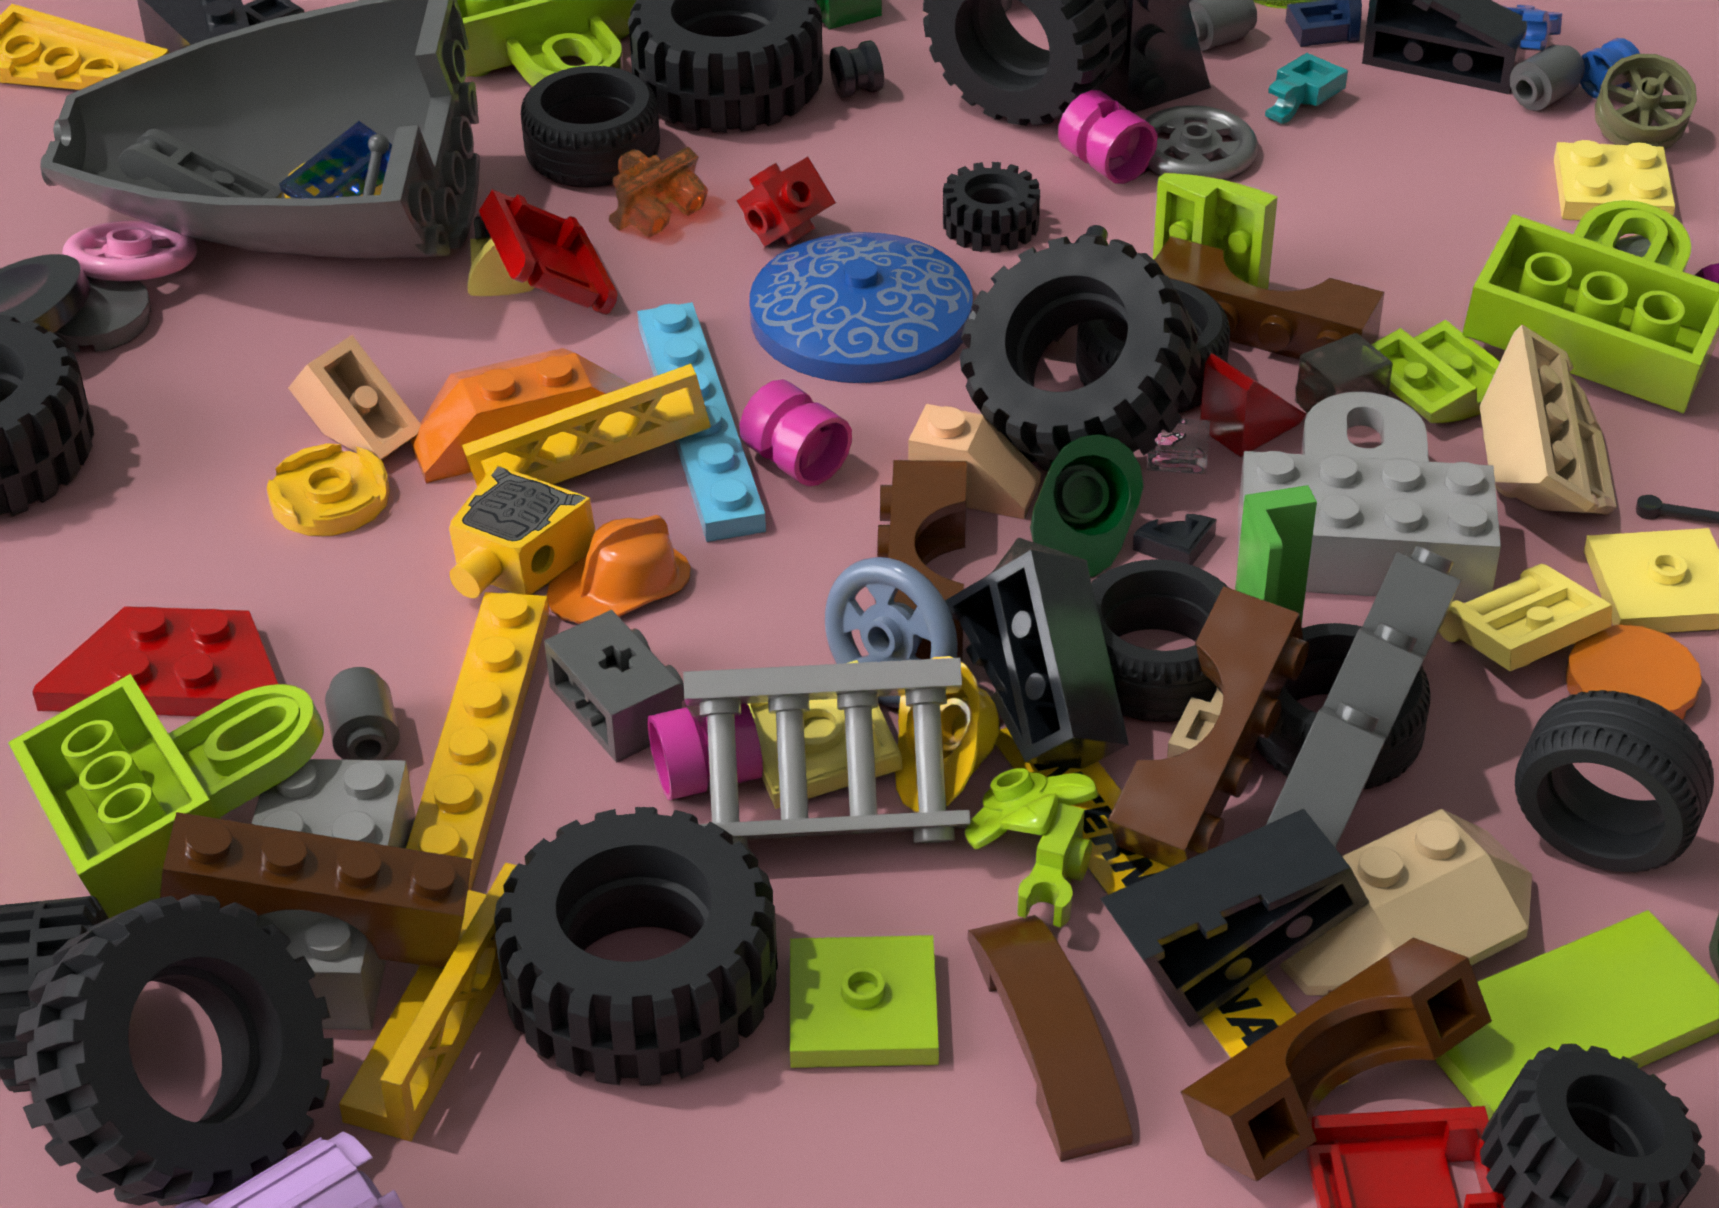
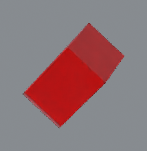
M1213 353L1205 362L1199 429L1239 457L1244 455V451H1253L1299 425L1305 417L1306 413Z

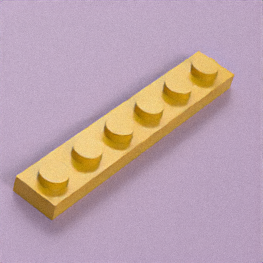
M484 593L406 849L472 859L468 890L473 888L549 617L547 596L516 593Z

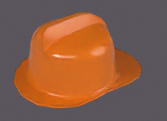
M653 515L642 519L629 517L614 519L603 524L595 531L586 557L580 559L549 583L546 595L547 601L554 614L562 620L581 624L610 610H613L620 617L654 600L665 598L680 591L689 582L691 566L686 557L673 548L669 538L667 523L661 516Z

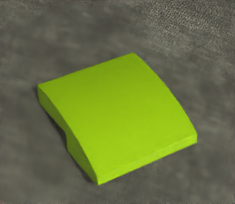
M1162 174L1158 178L1153 259L1159 254L1170 236L1222 249L1225 264L1236 277L1253 286L1268 289L1278 196L1222 179L1189 174Z
M1446 319L1414 338L1402 328H1399L1355 353V362L1430 423L1454 422L1480 415V404L1500 363L1498 359L1472 339L1462 335V332Z

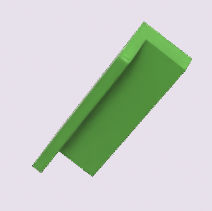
M1309 485L1246 494L1244 496L1235 590L1298 612L1302 626L1317 501Z

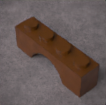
M1170 236L1154 259L1159 264L1164 275L1168 276L1169 279L1179 280L1203 290L1222 306L1228 317L1230 341L1357 375L1361 366L1355 362V353L1375 343L1378 339L1385 293L1383 291L1329 278L1316 286L1294 291H1276L1256 287L1242 281L1228 269L1224 261L1222 249Z
M893 460L892 485H880V521H890V525L878 524L877 557L896 559L912 566L927 577L938 589L944 600H947L962 591L964 584L944 578L930 570L926 565L940 555L965 548L967 461ZM898 590L894 602L904 603L915 611L916 604L905 593ZM953 619L957 633V658H960L961 662H963V628L959 620ZM922 638V642L915 653L917 658L921 660L930 659L931 641Z
M1223 586L1195 643L1202 672L1218 687L1223 695L1221 712L1214 727L1201 742L1182 754L1160 760H1137L1108 818L1118 847L1168 867L1177 865L1218 846L1225 823L1224 819L1220 818L1230 796L1239 798L1245 790L1253 768V759L1249 758L1258 737L1267 739L1272 733L1281 710V700L1277 698L1287 678L1293 681L1298 678L1308 655L1309 643L1303 640L1298 612Z
M176 812L162 871L160 898L173 896L179 901L192 894L214 896L220 902V908L236 902L255 911L258 916L282 910L318 912L338 918L358 929L371 942L379 959L444 969L458 945L465 913L472 859Z
M1413 937L1180 1093L1206 1154L1257 1182L1317 1141L1312 1129L1314 1112L1321 1101L1340 1084L1359 1073L1387 1063L1403 1060H1436L1486 1026L1492 1019L1468 957Z

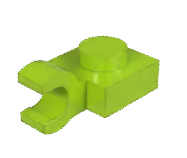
M1058 803L1049 829L1042 835L1037 846L1036 864L1030 875L1023 879L1019 885L1017 915L1019 917L1026 918L1034 904L1047 902L1054 905L1053 926L1061 928L1069 921L1073 895L1070 883L1072 879L1083 880L1092 852V840L1083 838L1085 809Z

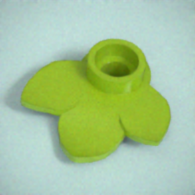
M1025 768L1011 769L999 774L992 780L991 788L984 794L982 799L984 807L970 820V825L966 826L964 833L968 843L974 849L986 846L1007 830L1043 835L1049 829L1058 803L1075 805L1097 798L1098 791L1094 781L1083 774L1068 773L1045 777L1041 773L1029 772Z

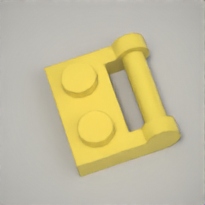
M1538 564L1524 570L1517 581L1466 603L1458 600L1453 601L1439 632L1445 640L1451 643L1463 640L1511 672L1611 627L1612 604L1548 565Z

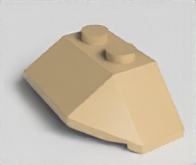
M1521 325L1513 333L1480 404L1483 439L1488 465H1494L1495 487L1502 495L1508 498L1516 497L1536 510L1609 515L1617 506L1603 434L1585 392L1569 373L1574 368L1566 351L1524 325Z
M1439 809L1342 856L1354 872L1370 903L1279 966L1306 995H1327L1328 990L1333 991L1413 937L1468 957L1472 966L1527 937L1532 873L1487 830L1450 812Z

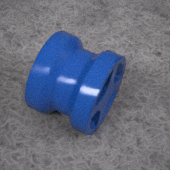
M1615 38L1603 44L1601 48H1595L1583 54L1585 72L1580 84L1585 92L1597 99L1608 69L1622 58L1637 53L1640 54L1637 47L1625 38ZM1629 82L1616 85L1624 89L1631 87Z

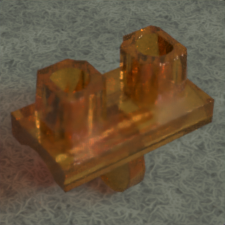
M689 146L662 161L657 155L647 158L645 154L635 149L621 155L618 160L620 174L613 177L618 205L617 210L609 215L608 221L618 231L632 224L648 238H651L663 231L669 224L672 213L666 206L669 202H672L687 216L700 210L705 204L709 189L694 173L699 156Z

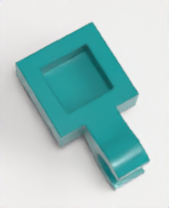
M1303 54L1277 70L1276 81L1269 86L1268 93L1277 96L1278 99L1274 106L1265 111V116L1284 124L1293 118L1301 103L1318 106L1346 88L1348 70L1312 54Z

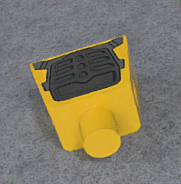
M495 465L451 520L449 531L456 565L450 570V580L457 591L468 598H477L490 584L512 593L532 595L587 555L592 536L596 531L590 497Z

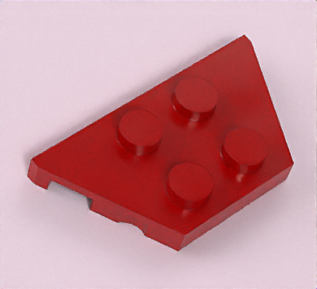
M124 606L34 686L32 694L37 711L63 712L131 674L156 715L198 717L238 694L262 686L276 685L278 682L250 610Z

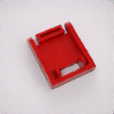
M494 189L491 190L480 207L479 213L509 276L521 283L528 281L531 287L585 308L592 306L594 311L603 315L609 314L616 304L618 294L583 226L579 224L578 220L572 216L564 219L530 205L525 197L519 194L513 198Z
M1485 1106L1313 1116L1312 1129L1317 1141L1306 1148V1157L1317 1208H1459L1447 1163L1469 1161L1474 1163L1481 1193L1466 1194L1463 1208H1505L1503 1206L1506 1200L1503 1194L1494 1192L1486 1179L1491 1169L1481 1163L1480 1149L1485 1143L1481 1137L1489 1122Z

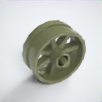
M1639 53L1622 58L1611 66L1605 75L1595 103V121L1602 134L1615 145H1629L1640 142L1664 147V149L1670 148L1682 138L1697 102L1696 85L1688 71L1672 59L1658 54ZM1629 82L1632 91L1616 85ZM1664 88L1672 95H1663ZM1609 99L1626 105L1615 110ZM1664 109H1682V116L1676 120ZM1653 119H1654V120H1655L1659 125H1661V126H1650V125L1652 124Z

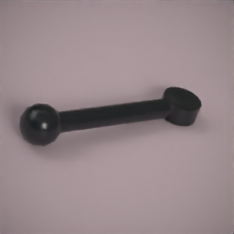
M1642 495L1637 500L1636 513L1644 519H1655L1659 515L1719 524L1718 511L1662 503L1660 498L1654 495Z

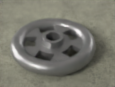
M1199 105L1176 106L1155 112L1145 119L1146 122L1155 128L1157 135L1162 132L1171 134L1169 140L1157 138V149L1147 167L1160 176L1164 173H1177L1227 180L1244 172L1254 162L1258 152V141L1252 128L1238 116L1218 108ZM1229 135L1235 141L1222 142L1221 136ZM1174 153L1178 159L1172 158L1168 154ZM1216 155L1224 157L1217 161H1211Z

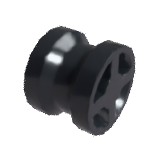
M874 41L861 42L855 49L848 50L846 47L839 46L830 50V72L833 85L839 97H851L856 90L866 89L869 92L881 91L884 85V70L880 52Z

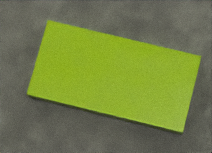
M1646 910L1478 981L1492 1021L1435 1061L1473 1107L1485 1106L1488 1119L1490 1120L1529 1059L1533 1060L1539 1051L1547 1047L1558 1051L1562 1044H1577L1585 1051H1588L1592 1045L1607 1049L1610 1055L1621 1059L1622 1056H1625L1638 1063V1068H1641L1718 1034L1719 984L1649 910Z

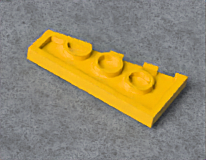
M11 4L0 15V83L81 90L134 66L170 53L168 49L16 4Z

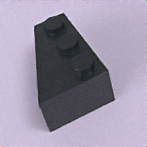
M1029 550L945 600L953 619L959 620L971 643L965 650L973 665L984 667L996 690L991 699L995 703L1025 762L1083 769L1129 745L1086 560Z

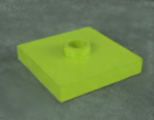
M933 935L790 938L791 1068L939 1065Z

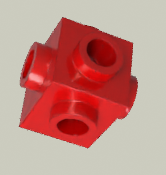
M808 156L783 171L780 170L777 163L767 167L749 179L754 189L736 200L744 213L747 225L757 234L764 247L782 236L788 245L795 242L816 228L811 221L813 217L836 203Z

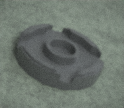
M87 277L91 286L87 301L80 311L54 334L68 344L69 350L72 352H80L79 345H94L95 351H106L126 344L142 333L149 323L148 314L151 312V303L148 290L141 281H107Z

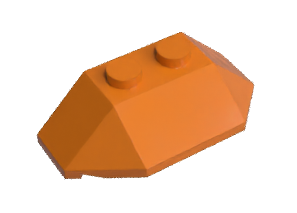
M564 348L451 373L420 422L421 426L418 434L411 439V447L426 483L471 473L462 445L632 384L579 354Z

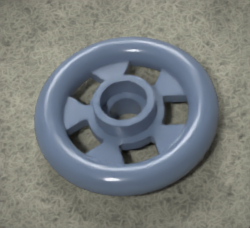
M867 558L850 565L833 583L825 608V632L836 664L849 663L858 660L859 663L921 660L916 657L915 653L922 642V638L931 641L930 659L944 656L957 658V633L949 607L933 583L912 566L892 558ZM867 587L876 600V604L870 606L864 612L855 597L860 590ZM898 590L905 593L916 604L915 611L904 603L894 602ZM852 630H860L862 642L869 655L862 656L855 644ZM901 696L878 697V703L899 709Z

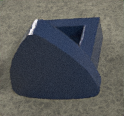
M1321 0L1287 4L1285 22L1300 47L1344 41H1359L1362 0Z

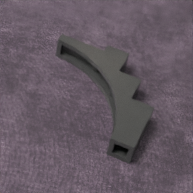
M1417 545L1411 557L1401 552L1396 553L1363 627L1358 630L1324 706L1319 709L1267 824L1304 808L1333 846L1337 847L1462 579L1449 574L1454 564L1453 561Z

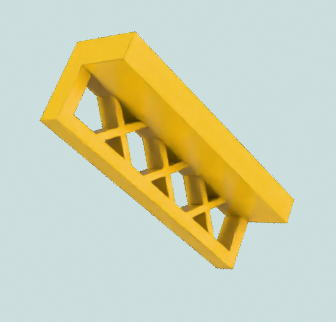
M688 364L462 445L477 487L495 465L550 484H556L709 429L711 425L697 375L692 364Z
M505 862L487 894L468 890L464 919L456 949L444 969L419 966L339 1103L343 1123L412 1141L501 981L495 940L496 927L494 916L497 901L504 894L503 885L517 865Z

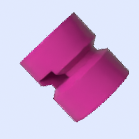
M1100 90L1087 91L1073 100L1063 113L1058 132V138L1062 147L1085 163H1089L1092 168L1115 184H1125L1136 179L1148 167L1149 161L1157 149L1158 136L1155 128L1130 110H1126L1124 106Z
M784 379L773 380L762 386L750 398L743 410L739 424L740 437L748 447L762 457L776 463L779 469L808 487L819 485L830 479L841 468L852 444V429L847 420L818 402L814 403L809 394Z
M741 704V714L734 716L738 783L762 778L763 760L756 725L749 705ZM687 707L648 716L647 724L651 752L659 782L666 798L673 800L706 792L710 783L707 717L695 716Z

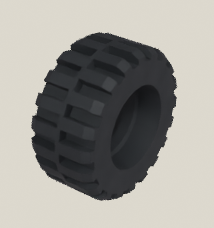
M637 0L630 11L628 25L632 74L645 81L651 87L657 99L658 114L672 124L678 121L683 123L685 128L699 131L701 127L711 128L712 132L727 133V129L740 128L741 132L755 130L756 125L766 124L771 126L781 122L784 115L792 117L805 104H808L819 90V85L823 79L822 14L817 0Z
M1001 0L923 1V12L928 13L923 18L925 37H931L932 45H930L929 51L934 62H940L945 72L942 76L950 86L955 84L963 92L961 98L971 106L980 105L984 108L983 114L1000 120L1003 116L1007 117V122L1011 124L1027 126L1031 122L1032 125L1041 126L1051 124L1055 119H1061L1063 113L1073 100L1080 94L1096 90L1113 74V69L1120 63L1124 53L1123 42L1127 39V19L1121 18V15L1126 11L1124 0H1019L1039 20L1047 36L1049 50L1030 43L1018 33L1007 18Z
M1081 235L1079 243H1071L1068 237L1065 236L1049 240V248L1036 252L1035 248L1032 247L1019 254L1020 262L1009 270L1003 266L991 277L994 285L988 293L983 290L979 292L971 306L976 313L975 320L967 319L964 323L961 340L967 349H963L960 354L961 372L967 378L965 387L972 401L998 432H1001L1031 463L1037 461L1043 470L1049 471L1053 461L1063 447L1079 437L1097 434L1118 439L1132 452L1140 450L1144 456L1158 446L1154 438L1163 429L1171 433L1182 418L1177 408L1180 404L1187 406L1191 403L1197 388L1191 376H1196L1200 372L1201 354L1195 345L1199 339L1197 331L1168 276L1164 275L1159 264L1147 253L1137 254L1132 244L1119 239L1111 240L1107 246L1101 235ZM1101 319L1118 321L1128 325V335L1123 351L1115 364L1096 381L1082 388L1065 392H1051L1034 387L1036 368L1043 352L1065 330L1079 323Z
M0 315V515L10 512L11 516H15L28 511L29 504L37 500L42 503L46 502L57 494L60 484L68 485L77 476L81 468L80 465H84L93 446L91 440L94 436V426L79 365L75 354L69 350L68 344L53 332H48L40 324L29 320L22 324L14 316Z
M635 807L634 814L616 815V810L612 809L596 813L594 821L583 825L578 820L566 824L557 830L555 840L549 842L543 838L524 856L526 865L518 863L511 871L503 885L504 894L496 904L494 916L496 927L495 940L508 1014L515 1028L525 1034L526 1043L540 1056L549 1059L555 1054L556 1066L580 1077L585 1070L595 1073V1080L600 1083L620 1085L621 1078H639L640 1086L661 1084V1076L679 1072L682 1079L704 1069L703 1061L711 1057L719 1062L739 1047L738 1035L747 1038L756 1030L764 1019V1009L773 1001L777 986L776 970L778 969L773 889L768 875L759 868L758 859L740 841L733 844V835L712 822H709L705 827L698 824L696 816L674 810L672 816L658 814L655 807ZM636 927L664 928L691 938L689 942L671 953L644 961H613L584 951L591 944L606 935Z
M192 894L179 901L173 896L150 900L87 928L86 933L70 939L53 954L54 966L38 973L28 991L30 1000L38 1003V1006L19 1015L15 1034L18 1041L28 1042L27 1056L14 1060L16 1084L29 1083L34 1103L24 1106L23 1110L32 1129L44 1125L53 1138L45 1145L46 1152L59 1166L73 1162L81 1166L76 1174L77 1182L96 1193L115 1188L114 1195L119 1202L138 1206L155 1201L160 1206L176 1205L187 1200L202 1199L231 1191L285 1159L288 1153L287 1149L303 1144L314 1128V1119L308 1116L307 1112L324 1107L329 1091V1080L321 1078L323 1066L334 1063L333 1038H324L322 1021L331 1018L326 998L323 996L316 999L309 984V980L316 977V974L305 956L293 959L286 950L291 940L276 925L270 924L260 929L255 926L258 919L255 911L236 902L220 908V902L214 896ZM150 981L171 985L189 995L208 1015L217 1033L222 1054L220 1084L211 1106L197 1122L182 1119L161 1107L145 1090L133 1067L129 1050V1024L134 1005L141 991Z

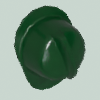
M1100 434L1079 437L1063 447L1047 473L1033 509L1030 530L1033 547L1036 551L1086 560L1090 577L1097 576L1112 565L1123 546L1139 506L1144 487L1141 466L1132 450L1118 439Z

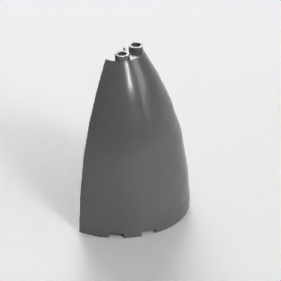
M353 1L265 21L200 41L134 66L66 96L59 118L54 123L55 141H50L46 153L41 158L42 178L48 186L59 185L119 213L192 238L257 252L353 259L424 258L450 255V249L460 248L463 245L471 228L477 202L480 156L477 153H473L474 138L471 124L479 123L476 86L473 81L465 82L466 59L464 50H468L469 45L458 1ZM149 129H158L283 190V185L289 173L303 163L320 157L341 155L362 158L370 162L371 151L368 147V141L371 136L379 133L388 138L390 146L388 151L382 155L380 167L386 172L381 194L369 196L303 199L284 198V192L281 198L217 197L177 193L174 189L147 176L141 180L131 179L123 173L119 165V157L125 149L135 144L138 138Z

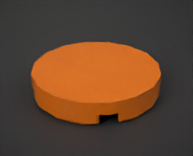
M1612 625L1605 630L1576 642L1569 655L1565 672L1567 690L1571 695L1593 690L1628 693L1655 702L1680 719H1684L1686 711L1692 706L1694 707L1702 684L1699 663L1687 647L1665 633L1633 625Z

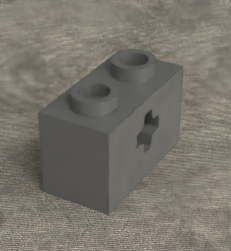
M613 610L544 640L550 688L616 763L650 747L647 724L648 716L682 708V701L685 700L684 683L677 670L671 665L664 666L651 652L644 635L636 628L630 629Z

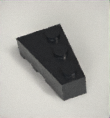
M137 0L146 43L168 49L170 53L209 38L249 27L242 0Z
M1124 0L1126 11L1121 15V18L1127 19V39L1123 42L1124 53L1120 63L1113 69V74L1096 90L1102 91L1124 106L1126 110L1135 113L1211 88L1188 0Z
M1370 0L1362 64L1509 94L1511 91L1510 74L1513 68L1525 59L1526 50L1520 48V43L1526 36L1527 21H1522L1523 16L1492 0Z
M1304 808L1100 898L1189 1027L1370 903L1349 864Z

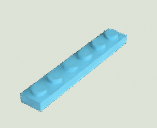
M693 302L679 305L664 304L657 308L637 311L639 331L654 377L688 364H692L697 375L711 428L675 440V444L706 542L766 532L765 511Z

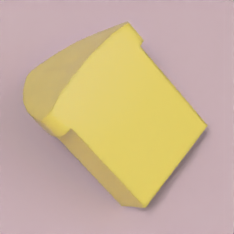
M492 238L470 239L471 268L467 283L470 295L501 296L529 292L534 289V287L529 285L528 281L521 283L509 276Z

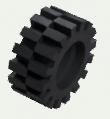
M983 162L973 163L972 171L966 166L959 168L958 176L951 173L947 177V183H944L943 229H946V235L950 240L957 237L956 244L962 247L972 243V250L982 252L983 246H991V253L1000 252L1001 245H1006L1009 251L1018 248V241L1026 245L1031 241V235L1036 236L1038 232L1040 216L1038 180H1032V174L1027 170L1018 174L1019 166L1010 164L1007 169H1001V162H992V168H984Z

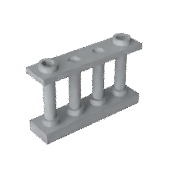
M960 658L683 672L686 706H700V716L707 717L712 823L732 834L733 844L740 841L748 847L747 840L904 831H913L914 843H939L955 841L954 829L966 828V826L970 825V810L946 811L940 705L947 704L946 693H958L962 686ZM905 696L906 706L913 707L918 813L880 815L877 813L872 709L878 707V697ZM837 699V709L844 710L850 816L809 818L803 712L810 711L809 700ZM768 703L769 713L776 714L781 820L739 821L734 716L741 714V704Z

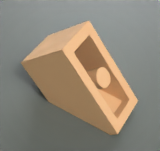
M353 335L308 363L288 387L325 436L355 452L356 446L367 449L381 460L416 436L421 426L420 422Z
M926 404L908 440V460L967 461L966 508L1025 519L1039 487L1041 473L982 414L962 411L954 407Z

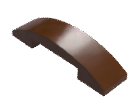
M1032 915L1026 918H1018L968 930V942L989 992L998 991L1036 1081V1105L1060 1162L1131 1145L1133 1141L1131 1125L1102 1034L1081 984L1064 951L1049 928L1040 918Z

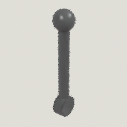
M380 133L374 134L368 141L371 157L363 196L374 195L382 155L390 147L388 138Z

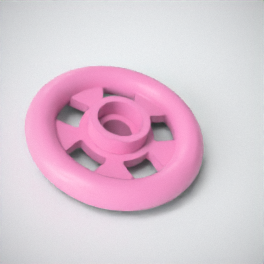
M118 221L95 225L71 236L63 247V255L75 258L87 277L107 281H141L164 277L187 267L197 254V244L194 238L145 221Z

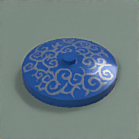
M851 232L823 236L785 250L769 261L758 273L752 284L749 299L752 331L758 343L770 356L797 372L824 380L847 383H873L900 379L920 373L939 364L962 345L961 336L964 323L973 311L971 308L973 304V291L966 273L952 258L928 244L911 238L873 232Z

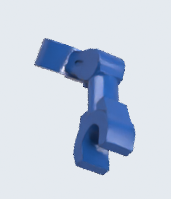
M1524 4L1517 5V7L1504 6L1523 16L1522 21H1527L1526 36L1520 43L1522 50L1542 51L1546 47L1549 35L1561 34L1562 13L1543 11L1535 8V6Z

